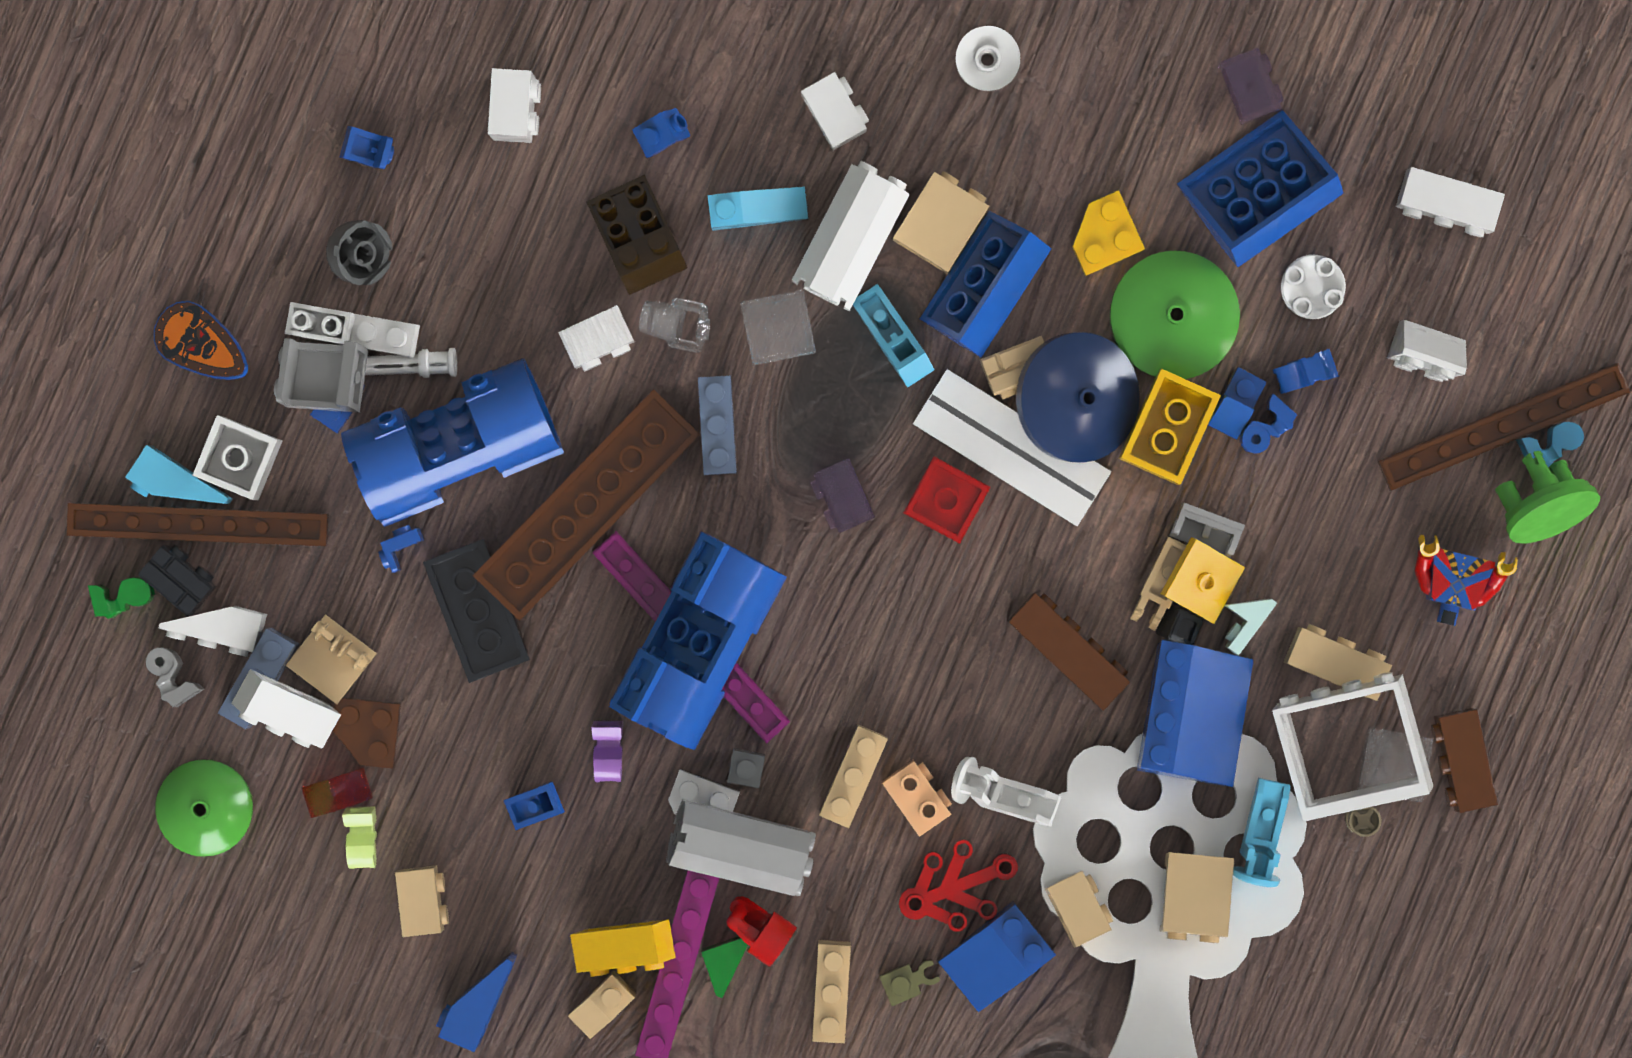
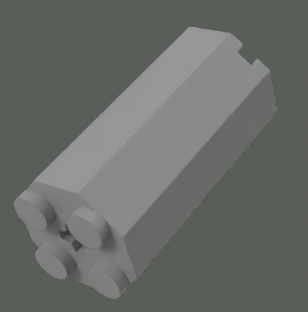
M682 799L673 823L676 824L674 833L670 834L666 862L669 866L792 896H800L804 884L803 876L809 877L812 870L813 858L808 856L809 852L813 849L816 833Z

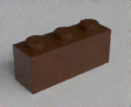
M1469 708L1434 716L1435 724L1431 725V731L1435 744L1440 743L1442 756H1438V763L1441 774L1447 775L1449 787L1445 788L1448 806H1454V811L1463 813L1498 805L1478 710Z

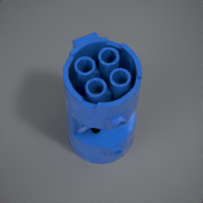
M524 358L495 370L473 375L468 380L461 382L465 397L452 399L448 404L437 409L423 411L417 417L410 419L406 410L400 407L393 411L384 412L369 422L341 433L348 462L352 463V468L357 478L356 482L374 518L382 522L384 527L444 503L440 488L495 466L498 472L502 473L505 478L564 453L543 396Z
M700 531L670 588L672 591L645 643L642 647L639 646L609 703V707L628 719L664 735L665 738L695 750L726 693L722 689L751 634L757 635L787 576Z

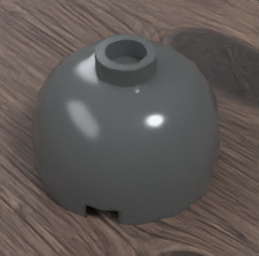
M365 220L347 221L338 226L329 237L326 246V259L331 271L341 280L355 285H372L380 280L390 267L391 261H388L389 250H392V242L388 233L378 224Z

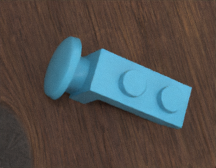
M1258 778L1240 848V854L1246 860L1245 867H1233V876L1237 879L1262 887H1276L1279 885L1280 878L1272 874L1274 867H1278L1281 856L1276 848L1289 800L1290 784Z

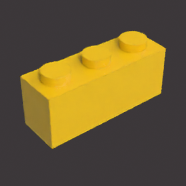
M669 919L589 928L570 934L577 973L590 972V977L609 974V969L616 968L618 974L636 971V966L643 965L645 971L664 968L665 961L676 958Z

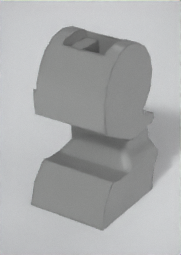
M155 648L148 653L146 666L152 674L160 676L156 685L161 692V699L163 701H167L172 707H179L204 690L199 683L191 681L177 686L175 679L182 668V659L172 649Z

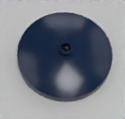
M1084 332L1061 334L1041 344L1026 361L1020 373L1016 391V406L1019 420L1031 442L1050 457L1077 463L1095 461L1116 450L1131 432L1137 418L1140 402L1138 379L1125 353L1110 340L1096 334Z

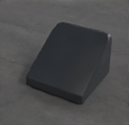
M1170 606L1169 609H1166L1156 629V634L1177 643L1194 645L1204 619Z

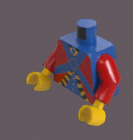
M1420 535L1418 538L1420 550L1418 551L1414 572L1421 591L1426 594V599L1441 603L1437 622L1456 626L1460 608L1475 611L1477 607L1484 606L1501 589L1508 575L1514 574L1517 569V557L1514 558L1511 564L1503 563L1506 555L1505 552L1499 554L1497 566L1495 567L1496 562L1440 549L1436 535L1434 536V542L1428 545L1425 544L1424 535Z

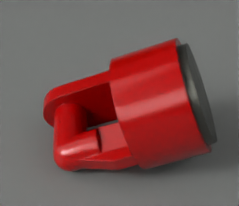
M738 896L730 904L731 913L726 921L727 926L749 945L748 953L768 967L771 965L775 966L797 935V927L775 911L770 914L746 897Z

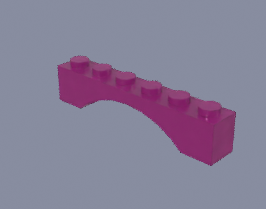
M687 871L671 927L676 958L665 961L664 968L659 969L635 1056L669 1057L719 881L718 877Z

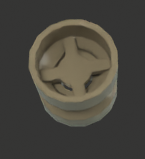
M1368 807L1346 812L1345 823L1353 833L1362 837H1369L1379 830L1381 816L1376 808Z

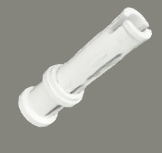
M449 348L448 351L429 352L428 349H422L414 357L403 355L368 356L365 376L419 373L423 378H429L430 374L457 376V354L455 348Z

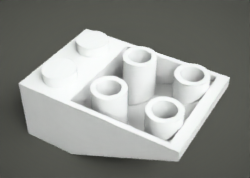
M1402 320L1398 323L1387 358L1394 360L1393 366L1402 370L1412 372V370L1421 369L1425 371L1424 377L1443 382V380L1448 381V379L1465 375L1467 369L1466 340Z

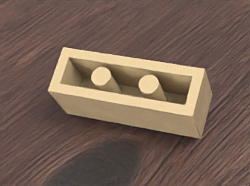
M1308 624L1307 629L1297 628L1283 662L1341 687L1342 684L1352 680H1361L1362 684L1374 681V676L1390 672L1392 667L1391 664L1384 662L1385 655L1368 649L1366 654L1355 650L1356 643L1339 636L1335 642L1324 637L1327 631ZM1381 692L1365 697L1378 701Z
M857 724L821 807L819 816L850 828L886 745L887 736Z
M818 940L812 1042L845 1043L851 942Z

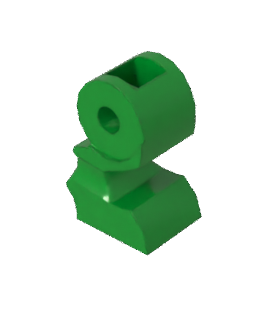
M140 577L121 581L115 600L110 598L107 587L103 585H88L95 617L115 618L117 615L130 610V605L145 606L155 596V589Z

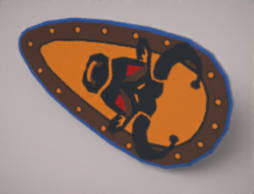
M191 301L176 302L167 307L158 317L154 327V343L158 353L165 360L182 369L214 379H239L247 374V360L239 343L229 330L203 306Z

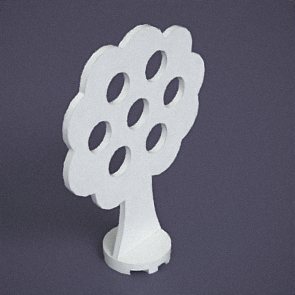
M1142 733L1133 740L1125 753L1112 746L1096 745L1083 750L1072 760L1066 776L1067 792L1059 794L1062 798L1051 827L1034 823L1033 826L1034 846L1044 862L1040 878L1041 892L1049 910L1058 916L1045 889L1080 871H1083L1085 876L1090 874L1099 891L1094 895L1100 906L1103 904L1107 906L1113 922L1109 923L1112 930L1081 946L1089 955L1102 962L1120 964L1135 959L1133 981L1124 1019L1108 1058H1198L1190 1023V975L1201 979L1222 978L1235 971L1247 957L1252 938L1271 936L1288 927L1301 907L1304 889L1302 874L1293 857L1296 856L1304 842L1307 823L1306 821L1303 822L1297 798L1290 791L1276 848L1281 856L1278 867H1274L1272 874L1280 878V883L1276 887H1262L1246 883L1233 876L1228 937H1220L1219 943L1200 942V935L1187 934V940L1167 939V932H1160L1163 917L1166 869L1157 865L1150 854V842L1157 830L1166 826L1179 827L1189 834L1193 842V855L1224 857L1223 853L1228 841L1232 837L1244 834L1258 778L1276 782L1277 778L1275 762L1267 748L1254 737L1242 734L1233 785L1236 799L1233 808L1227 815L1212 819L1203 816L1197 811L1192 800V791L1197 781L1156 774L1161 783L1159 800L1148 810L1136 811L1122 803L1118 795L1117 786L1120 777L1126 770L1138 766ZM1102 819L1108 821L1115 826L1119 833L1120 847L1118 853L1112 860L1106 863L1096 864L1087 861L1081 856L1077 848L1076 838L1078 831L1084 823L1090 820ZM1134 879L1140 881L1151 894L1152 905L1150 912L1138 923L1127 924L1120 922L1112 915L1108 907L1109 892L1121 880Z

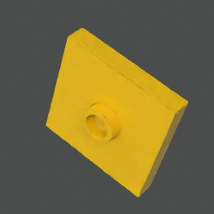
M1191 537L1160 594L1215 624L1245 567Z

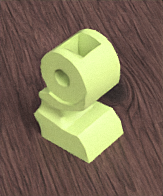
M375 806L346 807L342 817L344 826L350 827V831L346 836L348 868H376Z

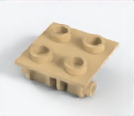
M325 614L321 621L314 625L310 635L285 666L335 704H338L377 653Z

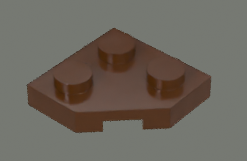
M342 698L334 706V709L341 716L333 728V732L360 765L393 769L401 704Z

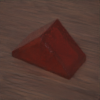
M364 767L301 787L311 818L335 812L373 798Z

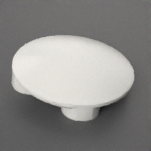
M1314 254L1302 256L1293 261L1283 274L1281 281L1283 300L1287 307L1300 317L1306 319L1326 317L1333 313L1344 300L1345 278L1339 266L1330 258Z

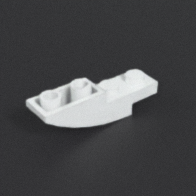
M290 302L285 334L344 345V341L357 342L369 350L414 357L420 325Z

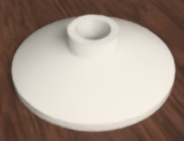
M982 26L971 30L962 38L956 51V67L960 76L968 85L982 91H994L1003 88L1013 80L1020 66V50L1016 41L1008 32L994 26ZM985 54L991 55L994 59L993 64L990 66L984 65L981 61L982 56Z

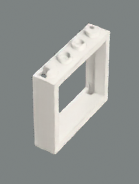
M1387 672L1374 676V681L1362 684L1361 680H1352L1342 684V689L1330 691L1329 687H1322L1311 691V696L1299 698L1298 694H1293L1279 699L1280 703H1277L1272 712L1303 822L1430 794L1433 782L1403 674L1393 676L1392 672ZM1394 690L1418 777L1314 800L1290 713Z

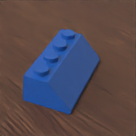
M989 211L919 319L961 347L982 358L1052 248L1030 231Z

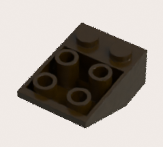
M645 174L586 201L629 295L688 268Z

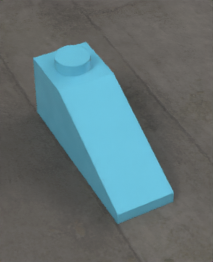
M805 187L708 195L712 231L808 219Z
M878 284L856 298L853 304L854 308L907 388L934 371L925 351Z
M152 445L145 446L125 477L133 482L130 488L144 497H147L150 493L154 496L230 504L233 500L232 497L209 482L192 476V471Z

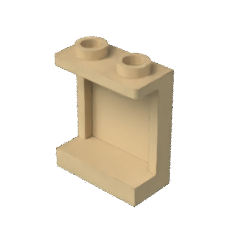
M943 171L941 175L936 172L933 173L893 237V241L948 274L988 210L989 205L984 203L987 199L985 196L972 188L966 192L957 186L959 180Z
M1166 853L1164 867H1166V879L1160 932H1167V939L1187 940V934L1200 935V942L1219 943V938L1228 937L1234 858Z

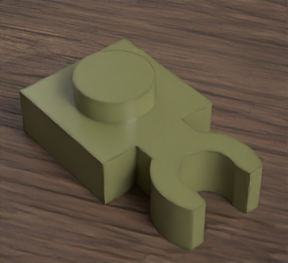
M932 959L922 961L915 971H912L910 964L907 963L879 975L891 1006L921 995L922 993L918 985L923 983L934 985L940 981L939 975L932 978L924 975V970L934 965Z

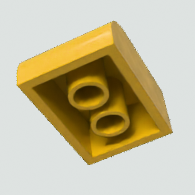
M1160 369L1148 391L1118 459L1171 483L1181 485L1221 395L1164 369Z

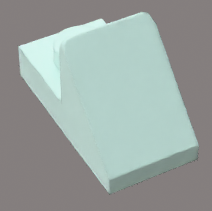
M1262 599L1225 604L1226 608L1244 620L1241 625L1236 622L1225 637L1229 641L1225 647L1234 654L1239 655L1274 609L1277 602L1273 599Z

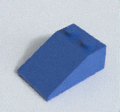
M1012 901L999 911L994 918L989 919L942 957L938 963L979 1012L1031 976L1056 956V954L1015 902Z
M511 952L457 998L452 1006L446 1005L436 1027L441 1028L439 1038L472 1052L476 1051L482 1041L518 954Z

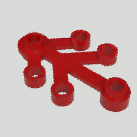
M965 839L958 840L953 846L954 854L941 885L928 891L934 872L938 871L943 865V860L939 853L934 851L928 852L923 858L924 867L916 886L906 889L901 894L899 908L902 914L909 919L918 920L927 915L948 924L949 928L955 932H960L966 928V916L959 911L951 913L933 903L948 899L978 912L983 919H992L997 914V906L992 900H981L962 891L997 877L1001 880L1013 878L1018 871L1016 859L1010 854L1001 853L993 859L991 866L958 879L965 860L973 853V847L969 841ZM962 843L967 844L969 852L966 855H959L957 853L958 845ZM930 856L939 858V864L934 868L927 865V859ZM1004 861L1011 864V870L1008 873H1002L999 870V865ZM912 898L921 900V907L914 910L909 907V901ZM984 904H991L993 906V912L990 915H984L981 912ZM954 916H961L963 918L962 926H952V918Z

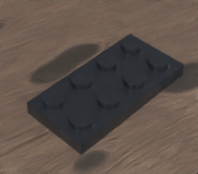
M485 539L423 562L469 683L531 660L514 615L473 577L479 568L491 557Z

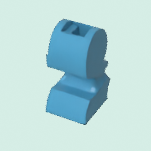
M1563 422L1548 428L1547 446L1545 449L1540 448L1538 439L1531 437L1516 439L1524 457L1531 453L1532 458H1535L1533 452L1541 451L1549 467L1556 459L1562 457V450H1574L1581 446L1584 440V433L1578 424Z

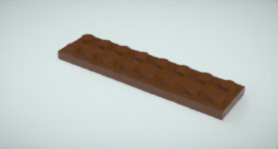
M653 389L479 568L473 577L520 621L700 434Z

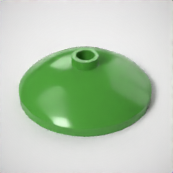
M195 760L179 766L163 781L156 798V818L165 838L180 851L194 856H214L231 849L246 834L253 815L252 795L243 777L232 767L215 760ZM197 804L205 806L206 813L203 816L196 813L195 807Z

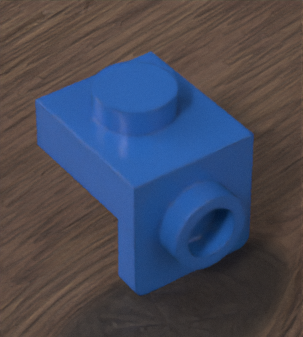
M676 108L660 112L632 129L646 158L653 157L676 142L690 137L687 122Z
M348 126L339 157L372 168L385 169L394 155L393 138Z
M410 525L392 531L393 538L380 543L382 550L378 551V554L385 569L390 568L392 573L401 571L395 552L424 541L420 528L412 530Z

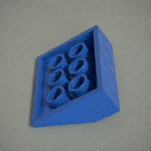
M1283 110L1177 183L1179 189L1215 240L1237 267H1240L1344 194L1338 174Z
M1161 640L1157 644L1137 771L1233 787L1254 660L1194 645Z

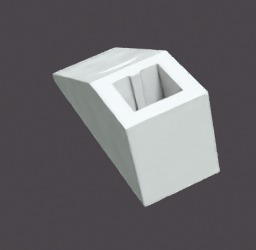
M232 606L160 623L158 628L167 630L166 636L185 641L187 635L198 638V645L216 649L218 643L229 646V653L247 657L248 652H253L262 636L267 614Z

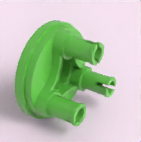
M1534 451L1535 458H1532L1531 453H1529L1522 459L1534 482L1532 485L1533 494L1522 500L1514 481L1500 484L1495 489V492L1498 494L1507 512L1505 514L1506 531L1511 541L1515 543H1532L1560 534L1589 516L1600 502V495L1597 489L1586 480L1574 479L1566 460L1554 462L1548 468L1542 452Z

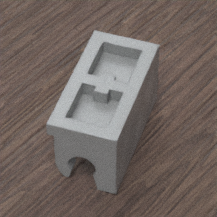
M1181 503L1169 536L1186 543L1193 537L1226 557L1231 558V555L1235 553L1245 525L1187 503Z

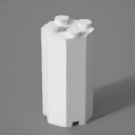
M860 161L858 166L851 164L792 279V282L797 285L800 280H803L805 282V290L836 306L839 305L840 301L845 302L844 309L847 311L851 310L909 197V193L905 191L907 184L892 176H889L888 180L878 176V169L863 161Z

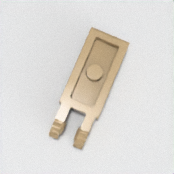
M1167 537L1139 594L1141 597L1130 619L1137 622L1142 617L1148 600L1159 604V606L1151 616L1148 628L1154 631L1157 629L1166 609H1169L1173 602L1160 593L1186 547L1185 544Z

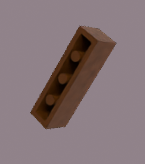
M1033 593L1008 619V622L1104 711L1130 683L1125 678L1129 672L1115 659L1109 663L1101 655L1105 650L1093 638L1090 637L1088 641L1082 638L1077 633L1081 627L1068 615L1062 619L1054 611L1057 605L1045 593L1040 597Z

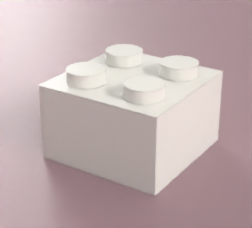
M492 68L488 135L493 141L532 143V136L538 135L539 116H537V112H534V103H540L541 83L535 78L532 71Z
M217 415L192 476L251 500H259L283 440L224 416Z

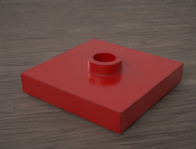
M934 456L903 514L960 544L991 487Z

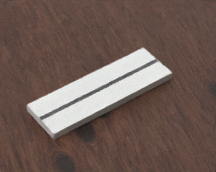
M948 369L913 423L916 427L1075 526L1079 525L1112 472L1095 461L1081 463L1066 462L1045 454L1028 438L1020 423L1017 412Z

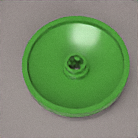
M1186 251L1159 252L1136 263L1118 283L1111 300L1109 314L1114 341L1135 368L1152 377H1156L1159 370L1164 369L1184 379H1190L1209 371L1226 356L1235 341L1240 321L1238 298L1228 277L1210 260ZM1175 308L1181 310L1180 315L1182 318L1178 321L1173 320L1171 317V311Z

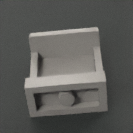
M285 338L283 347H281L278 355L280 371L279 378L276 379L274 384L276 402L287 408L360 413L369 349L357 342L344 341V345L301 343L291 338Z

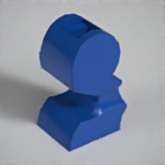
M1330 349L1315 353L1309 358L1304 357L1289 362L1285 366L1272 370L1276 374L1280 385V394L1313 385L1318 380L1325 381L1339 377Z
M1274 393L1270 394L1267 400V410L1274 414L1272 424L1250 421L1241 432V446L1249 453L1257 454L1265 451L1270 444V436L1278 438L1281 434L1293 428V421L1297 414Z

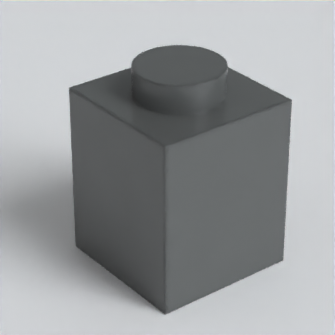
M734 748L727 782L759 788L766 754Z

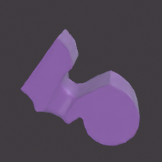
M593 721L591 727L593 740H597L593 752L595 782H621L623 721Z

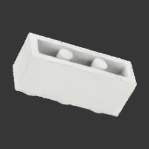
M1410 167L1406 170L1396 207L1404 209L1402 214L1415 219H1421L1422 215L1435 218L1433 223L1436 225L1452 228L1453 224L1466 227L1465 233L1484 237V233L1490 234L1495 230L1505 194Z
M251 669L231 703L241 712L239 717L253 725H257L258 721L266 724L265 728L281 737L284 733L293 736L291 738L293 741L309 748L310 744L323 748L341 716L329 703Z

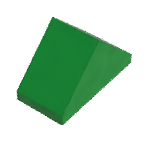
M739 936L702 948L701 951L715 994L720 998H723L748 946Z

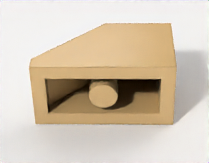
M613 971L568 1017L591 1039L635 998L636 992Z

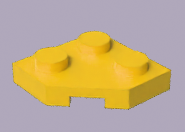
M1119 190L1089 203L1072 246L1085 276L1145 250Z

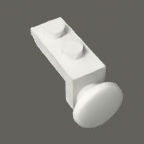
M965 757L959 763L951 786L952 798L959 804L965 803L971 796L980 807L1047 827H1051L1062 798L1060 795L1000 777L993 769L983 766L979 769L977 760L974 757Z

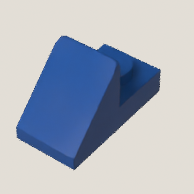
M1237 367L1208 426L1237 440L1255 411L1253 408L1267 382Z
M552 781L503 800L515 830L565 812Z

